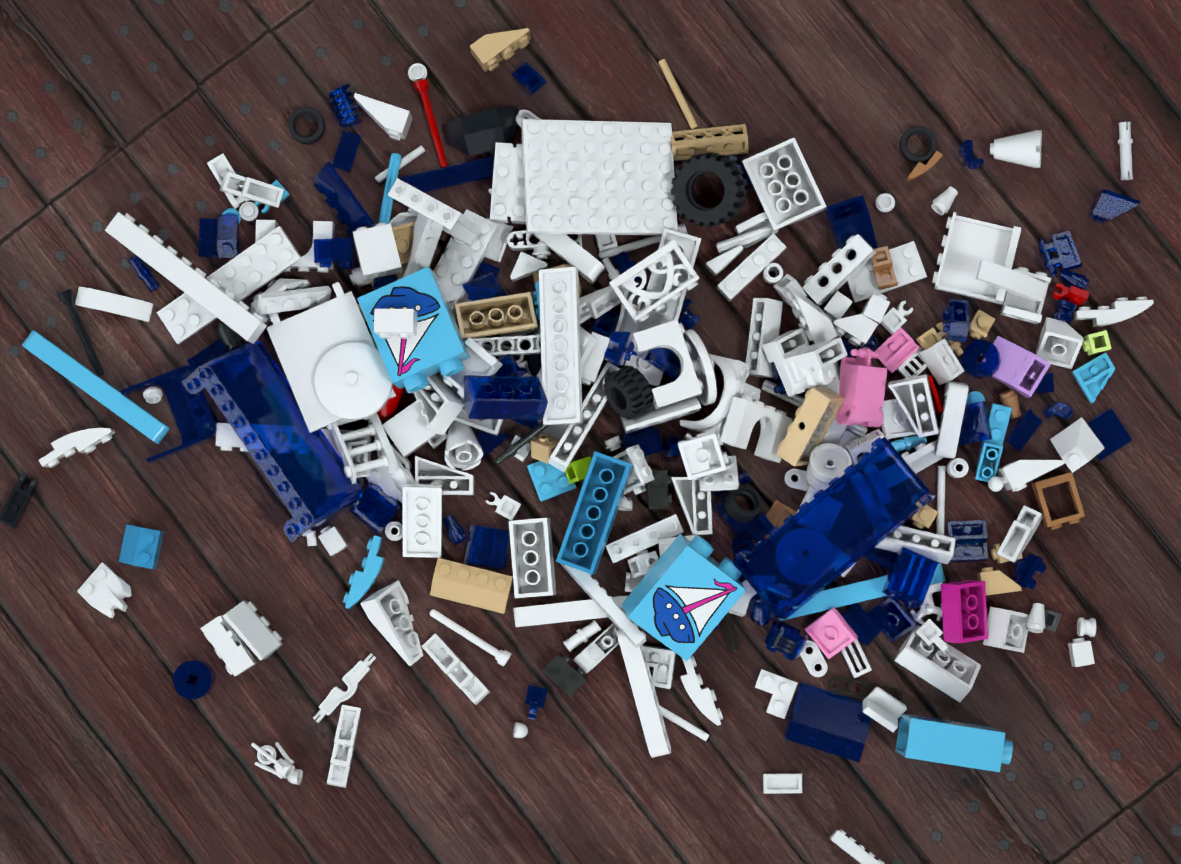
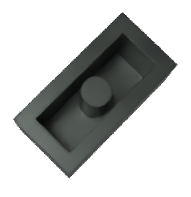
M557 654L542 672L567 695L572 697L586 681L584 677L586 674L578 666L576 669L570 665L571 660L566 655L562 654L560 656Z

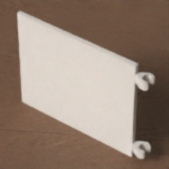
M339 282L332 285L337 298L283 321L280 320L278 313H269L273 325L267 327V331L310 433L342 420V418L329 412L322 405L316 394L315 373L321 359L336 346L350 342L364 343L376 349L352 291L344 294ZM393 388L389 399L396 396Z

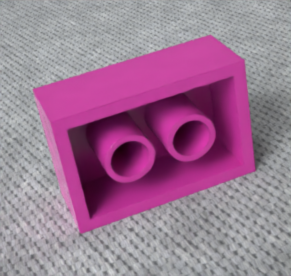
M964 580L941 584L944 642L966 643L988 639L985 581Z

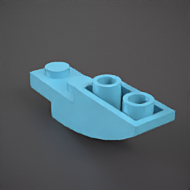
M995 403L991 405L979 451L975 473L976 480L988 482L990 478L996 476L1012 410L1009 406Z
M374 535L373 539H369L367 545L369 554L368 557H364L361 568H364V571L356 570L355 574L351 573L349 584L351 585L350 592L345 593L343 603H346L345 608L349 609L357 604L377 579L385 558L378 556L383 537Z

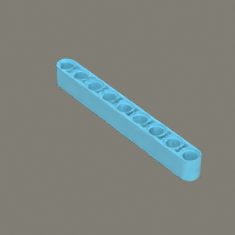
M32 330L22 344L25 349L155 443L159 444L170 430L168 426L35 330Z
M936 563L776 601L775 606L778 619L782 621L829 610L833 607L837 608L945 582L942 564Z

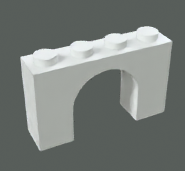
M256 220L255 243L278 227L276 220ZM313 221V243L311 249L306 255L302 256L301 260L283 272H290V269H298V272H309V269H317V272L328 273L329 270H333L335 224L333 221Z
M677 319L633 333L631 336L637 354L656 348H667L678 356L681 363L680 375L674 382L652 389L655 409L702 394L701 390L704 389L701 379H697L695 373L697 371L696 363L694 360H691L689 355L691 353L688 341L685 342L683 337L685 334L682 323H678Z
M742 395V398L733 397L720 442L746 450L755 423L760 420L761 432L754 455L765 460L780 463L781 458L776 455L777 447L780 441L787 435L786 430L793 419L787 417L786 412L776 410V408L765 405L763 402L753 401L751 397Z

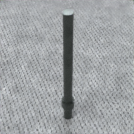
M584 389L582 390V400L588 395ZM542 421L513 445L510 444L504 448L505 451L497 456L494 462L500 465L507 458H512L521 447L549 425H543Z

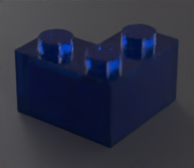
M353 238L314 239V263L320 265V268H330L331 264H336L341 269H352V266H357V254Z

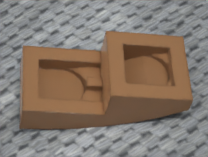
M936 151L926 166L919 161L906 180L910 182L924 175L939 161L943 154Z
M888 246L874 249L877 253L871 258V263L878 289L882 290L898 286Z

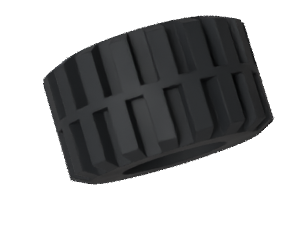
M628 365L624 366L604 380V391L612 408L623 418L632 419L652 406V389L647 379L637 368Z

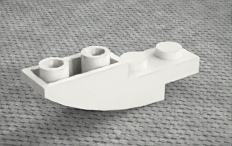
M1136 297V301H1128V298H1116V301L1111 303V309H1109V306H1100L1098 310H1090V307H1079V311L1073 313V320H1093V327L1111 325L1138 315L1154 303L1153 300H1147V297Z
M92 428L68 434L52 442L51 445L55 450L39 459L42 467L49 466V468H52L60 463L59 459L64 456L68 458L75 454V449L80 453L86 452L88 454L94 451L96 445L100 442L106 443L113 438L111 435L116 432L110 428Z
M691 656L688 661L682 658L687 673L680 675V678L688 695L709 720L717 726L721 725L720 720L723 719L720 708L716 709L714 701H717L714 690H709V687L700 688L703 682L700 674L696 675L694 667L697 664L694 656Z

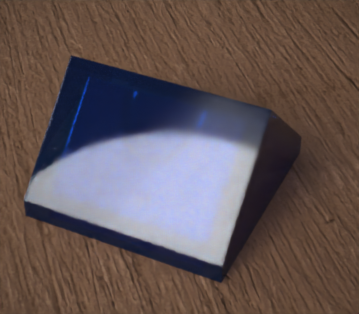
M893 594L888 595L867 613L892 643L918 625Z

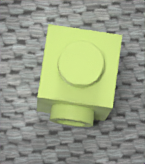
M1107 330L1083 337L1082 346L1088 355L1111 349Z

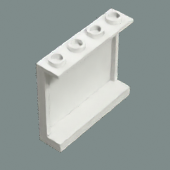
M398 178L388 193V196L410 207L408 209L410 213L418 216V213H421L443 226L442 231L471 247L481 232V229L462 213Z
M953 212V216L948 217L946 228H949L948 236H943L941 246L945 247L943 254L939 253L937 265H940L939 272H934L932 283H936L934 289L1002 305L1006 290L991 286L990 283L976 280L975 278L980 260L1012 269L1021 227L1014 226L1009 228L957 216L956 212Z

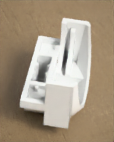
M709 354L714 364L720 367L724 376V389L719 405L707 418L700 421L680 420V426L701 433L716 429V433H721L722 436L733 397L742 398V395L753 398V401H759L761 390L745 383L749 375L750 365L739 360Z

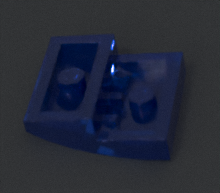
M986 520L947 521V537L956 539L953 557L949 563L988 561Z
M470 525L464 563L505 569L510 532L508 530Z

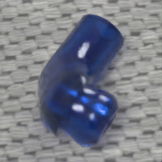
M1056 403L1043 410L1047 419L1055 414L1066 419L1073 416L1072 408L1062 403Z

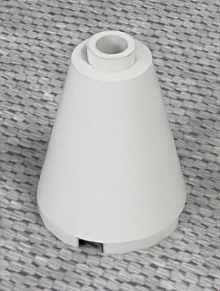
M1035 130L994 139V143H990V155H994V159L1032 168H1041L1042 131Z
M455 420L449 426L444 454L447 465L452 469H455V467L461 468L462 471L473 469L480 464L483 457L482 447L471 427Z

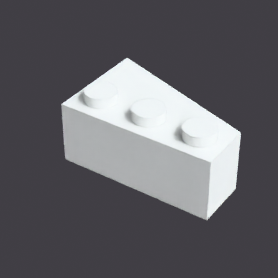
M927 374L889 382V388L892 390L919 438L939 434Z
M671 477L692 535L712 534L711 491L700 490L699 478L689 480L688 477Z
M223 615L218 616L200 628L207 640L215 648L214 650L218 657L222 658L226 663L225 668L230 675L238 676L257 664L241 637L223 618Z

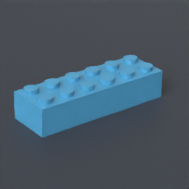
M594 452L556 562L591 575L596 574L633 469L632 464L599 452Z

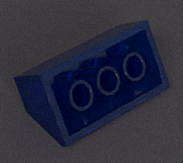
M330 162L326 163L313 178L316 182L314 187L320 194L324 192L327 196L325 202L331 209L335 207L338 211L336 216L342 225L346 223L350 229L347 231L353 238V232L360 227H367V229L375 227V222Z
M464 375V407L469 419L543 420L548 400L538 376Z

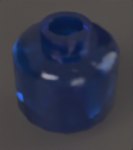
M765 595L752 598V601L748 604L750 619L753 622H757L758 625L768 624L769 620L774 618L773 601Z

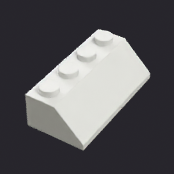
M915 624L899 649L894 661L953 699L961 702L972 689L981 665L947 643L948 648L944 652L934 642L928 646L916 633L921 626Z

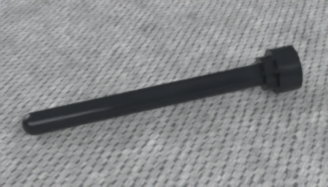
M72 289L63 291L57 296L60 302L67 306L96 374L102 376L104 371L73 303L74 293Z

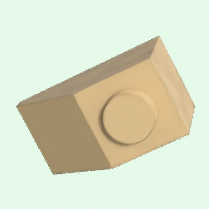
M993 567L982 568V572L977 573L978 581H985L986 595L1022 591L1021 586L1000 570H994Z

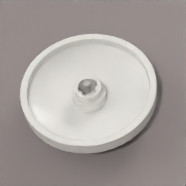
M689 329L685 331L683 337L685 342L688 341L691 353L689 355L691 360H694L696 363L697 371L695 373L697 379H701L704 388L701 390L702 394L697 396V399L702 405L706 406L714 403L717 397L714 362L698 334L694 330Z
M350 342L331 349L321 359L315 373V390L320 402L333 415L346 420H360L374 415L386 404L392 391L393 384L380 352L364 343Z

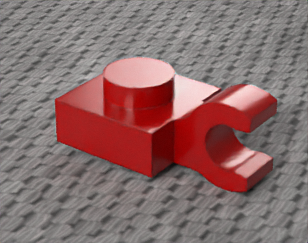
M1057 283L1054 289L1059 290L1060 293L1054 292L1052 295L1054 299L1064 298V301L1069 302L1071 305L1082 307L1088 299L1089 292L1074 286L1068 288L1061 283Z

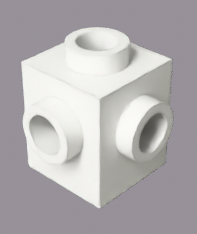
M648 550L636 553V557L627 560L633 579L645 576L659 559L656 551L648 553Z

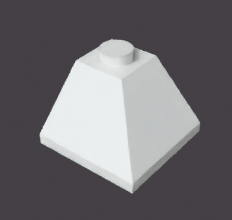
M1046 317L1035 355L1050 364L1072 369L1084 338L1066 322Z
M1082 417L1050 439L1072 473L1105 449Z

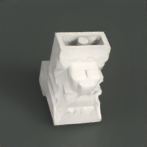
M803 327L788 331L762 345L768 362L775 363L788 397L805 392L807 389L817 385H827L833 382L832 378L836 375L834 362L848 355L841 337L809 345Z

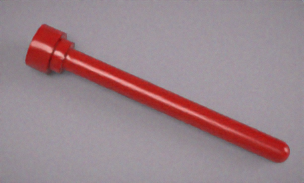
M428 79L418 80L413 83L414 89L421 96L440 166L442 169H446L448 163L427 93L430 87Z

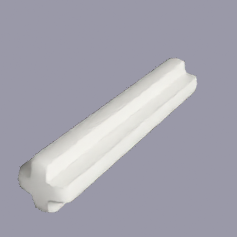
M769 226L718 242L716 244L719 253H722L737 246H743L770 237L772 235Z

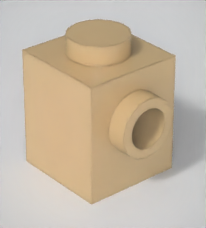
M540 434L531 440V457L549 464V458L560 439L549 434Z
M919 502L909 519L913 521L912 525L920 530L923 528L929 529L938 511L923 502Z

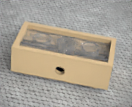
M812 387L806 392L803 405L797 409L795 420L789 424L786 430L787 435L778 444L776 455L794 467L808 465L811 452L821 444L845 399L828 387Z

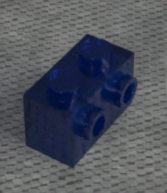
M949 298L947 309H943L942 320H945L943 332H946V339L949 341L966 342L970 326L968 300Z

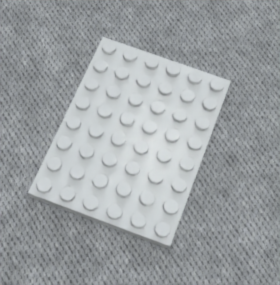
M522 119L527 233L662 235L664 228L678 232L677 208L672 202L676 199L675 195H671V189H674V184H671L672 178H675L671 146V123Z

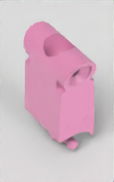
M862 347L858 350L852 349L850 353L852 356H856V358L843 357L841 359L839 395L845 399L836 414V421L842 425L861 424L865 427H880L883 423L881 408L884 403L887 368H879L872 365L871 358L877 359L880 356L877 351L873 352L867 347Z

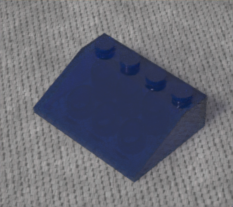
M800 682L783 738L860 762L871 717L863 713L862 701Z

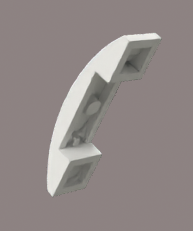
M80 286L75 301L77 306L146 322L150 321L154 305L146 301Z

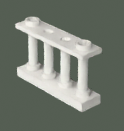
M377 413L363 419L367 420V427L344 434L340 433L338 426L357 420L342 419L326 426V429L331 431L344 462L345 475L347 478L350 477L352 484L356 483L357 473L380 466L387 467L389 473L397 471V459ZM369 434L374 436V443L347 450L344 441ZM374 450L380 451L382 455L379 459L355 466L350 458Z

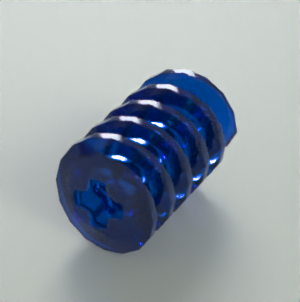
M349 84L337 87L328 95L329 99H333L331 101L332 106H336L334 112L339 113L336 117L337 120H341L339 122L340 127H352L363 122V119L357 120L361 113H354L358 105H351L356 100L355 98H349L353 94L352 91H346L350 87Z

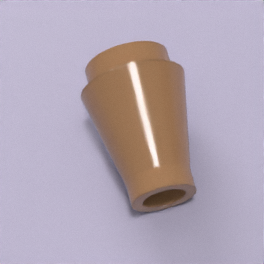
M1013 389L999 394L1001 404L1012 408L1011 419L1022 415L1017 393Z

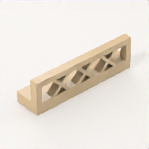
M745 124L674 131L671 136L674 161L688 160L694 155L703 153H719V155L749 153ZM740 131H742V133H743V134H737V135L733 134L734 132H740ZM715 134H722V136H718V137H716V136H714V135H715ZM696 136H703V138H699V139H697V138H695V137H696ZM675 138H684V140L675 141Z

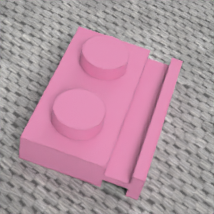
M900 327L876 350L880 355L877 359L892 374L920 347Z

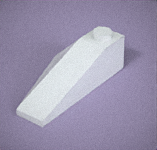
M399 580L371 594L360 603L369 620L409 666L413 665L423 656L418 634L414 632L412 621H414L413 615L409 614L407 606L409 600Z

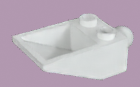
M1017 460L997 470L999 477L994 476L990 478L988 487L994 492L1000 491L1003 486L1006 491H1019L1027 487V482L1065 464L1064 460Z

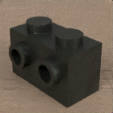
M652 470L655 480L648 483V510L668 509V505H672V494L668 493V486H671V474H667V470Z

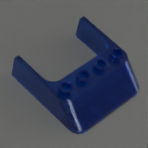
M190 366L179 367L120 391L121 395L127 396L153 385L161 386L181 433L182 444L180 446L147 458V463H154L195 447L212 438L217 432L215 420L196 371Z

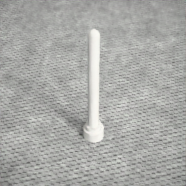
M685 223L679 224L678 232L688 235ZM655 235L601 251L598 256L600 259L652 245L660 242L662 235Z
M435 609L430 610L429 614L431 617L495 657L498 664L503 667L512 655L507 650L499 651Z

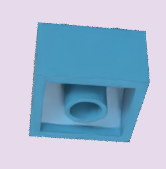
M126 524L119 562L157 569L164 531Z

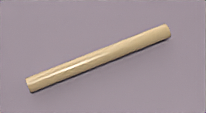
M660 60L658 63L691 130L697 128L698 125L666 60Z

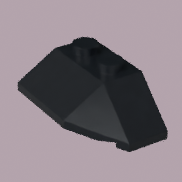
M516 106L493 108L459 117L442 125L447 144L468 156H473L495 150L496 142L509 143L520 127L516 122L518 114Z

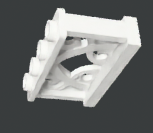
M672 240L609 282V285L633 321L637 322L639 320L642 323L650 317L649 313L654 309L656 312L660 311L666 306V301L669 299L674 301L682 296L681 291L687 288L689 291L697 286L698 283L696 281L700 278L675 240ZM674 250L682 264L673 266L670 252ZM661 262L663 264L662 268L667 265V269L658 270L656 269V264ZM646 268L656 274L667 273L666 284L662 292L655 293L642 290L646 284V273L644 271ZM674 270H686L688 279L680 283L677 279L683 275L680 273L674 274ZM635 277L642 278V283L638 288L635 287L638 285L634 281ZM672 284L679 287L669 294ZM621 285L633 293L628 301L618 288ZM636 295L640 296L637 302L638 305L640 302L646 304L642 311H637L632 307V301ZM650 299L659 300L651 306Z

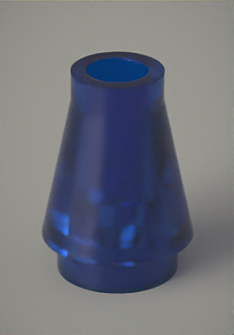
M1066 268L1060 276V279L1064 280L1070 287L1074 286L1085 290L1090 282L1086 275L1070 271Z
M453 515L443 520L450 542L457 545L467 539V532Z

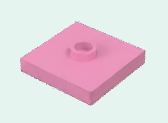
M835 607L804 629L828 659L858 638Z

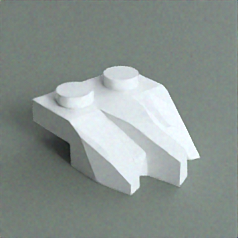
M394 453L397 459L396 472L389 473L387 467L380 466L373 468L370 476H366L373 491L390 506L396 508L398 505L397 500L403 504V484H415V479L410 470L403 467L396 453Z
M103 562L77 590L91 606L112 619L115 615L114 609L118 608L126 612L128 606L123 598L132 596L130 586Z

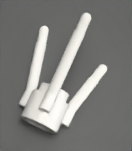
M278 742L275 745L285 758L284 760L281 758L277 761L255 743L251 744L252 747L275 764V769L259 762H255L256 766L277 775L280 779L288 778L295 769L294 761L289 758Z

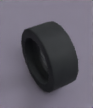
M312 107L298 108L289 118V132L301 144H314L325 133L326 125L324 119ZM303 115H311L317 120L318 129L312 136H301L296 130V122Z
M915 126L908 129L903 134L899 144L901 155L906 161L913 164H918L919 161L921 163L927 162L934 155L937 148V140L934 133L923 126ZM921 134L928 139L929 149L924 155L915 156L908 151L907 141L912 135Z
M739 485L738 489L731 490L727 494L724 506L726 512L735 521L749 523L760 514L763 509V501L754 488L748 485ZM735 496H741L748 500L751 504L752 512L741 509L736 503Z

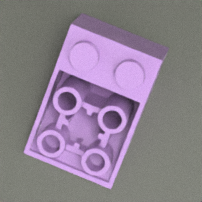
M997 336L978 369L1025 398H1029L1051 364L1034 353Z

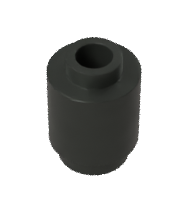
M225 323L219 325L220 329L217 330V333L228 351L242 346V338L238 333Z

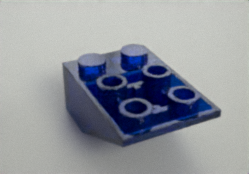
M863 195L825 208L824 211L837 249H843L847 245L846 241L852 235L856 236L857 234L862 236L873 249L878 248L870 214ZM855 250L850 251L848 254V259L853 260L856 257Z

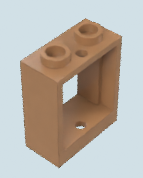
M1072 472L1031 483L1040 513L1043 516L1044 527H1050L1051 530L1061 528V523L1069 521L1071 525L1081 522L1080 518L1085 517ZM1068 482L1077 514L1051 521L1042 489Z

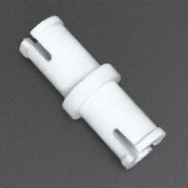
M593 620L583 629H578L576 634L563 643L571 652L581 643H586L587 639L600 631L601 628Z

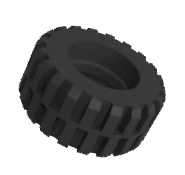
M703 153L685 160L682 163V167L677 168L675 172L676 178H672L671 184H674V189H671V195H675L676 199L672 202L674 206H678L677 212L680 216L684 215L685 220L689 223L694 222L696 226L712 227L729 222L734 216L739 214V209L746 202L744 196H747L748 190H745L747 180L742 177V174H744L743 170L737 168L738 164L734 160H729L728 156L719 155V153ZM703 172L716 173L724 184V198L718 206L713 208L701 205L694 194L695 181Z

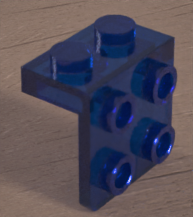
M370 482L363 495L349 511L379 535L393 520L400 506L397 500L385 494L379 485Z

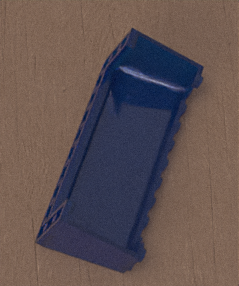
M257 340L254 344L247 342L201 365L182 381L184 387L191 394H198L204 389L208 391L293 515L284 525V532L291 543L327 525L361 499V487L357 481L352 484L350 477H346L344 462L322 430L309 432L289 382L261 342Z
M885 436L873 441L870 453L866 452L860 456V461L856 465L851 464L843 471L845 474L840 478L835 477L828 483L829 487L824 491L823 489L819 490L813 496L815 499L810 503L805 502L798 508V513L794 516L791 514L786 517L781 527L773 528L768 533L769 537L765 540L760 539L753 545L754 549L752 551L748 550L745 552L742 550L735 556L736 560L733 561V564L777 618L787 619L935 497L931 489Z

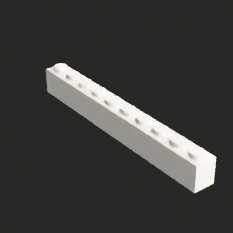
M119 212L105 229L107 233L252 344L256 342L267 327L262 322L264 318L256 312L253 314L249 312L248 309L250 307L242 301L236 302L234 300L235 296L228 290L223 292L219 288L221 285L212 278L209 281L205 278V272L198 267L196 270L191 267L192 262L185 257L179 258L177 256L178 252L171 246L166 248L162 245L164 241L158 236L154 235L152 237L149 235L150 230L142 224L136 225L134 223L136 219L126 213L124 216Z

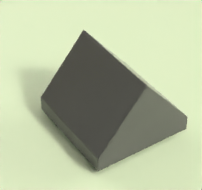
M1045 609L1044 629L1055 633L1062 614Z

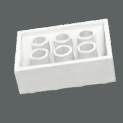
M795 138L742 161L774 231L815 215L827 207Z
M696 396L659 409H655L653 403L649 409L632 419L623 418L621 415L620 417L625 433L628 434L699 412L701 405Z

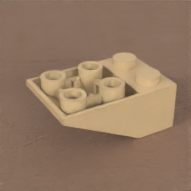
M525 28L486 34L470 45L471 53L484 72L488 70L493 71L499 66L501 60H508L515 54V50L519 47L523 49L530 43V30Z

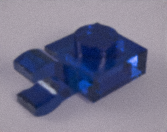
M624 251L612 259L616 266L621 267L618 270L620 274L636 265L635 261H629ZM635 277V278H634V281L637 282V281L641 280L642 278H641V277Z
M528 686L525 704L530 705L528 719L535 720L538 707L544 708L547 689Z

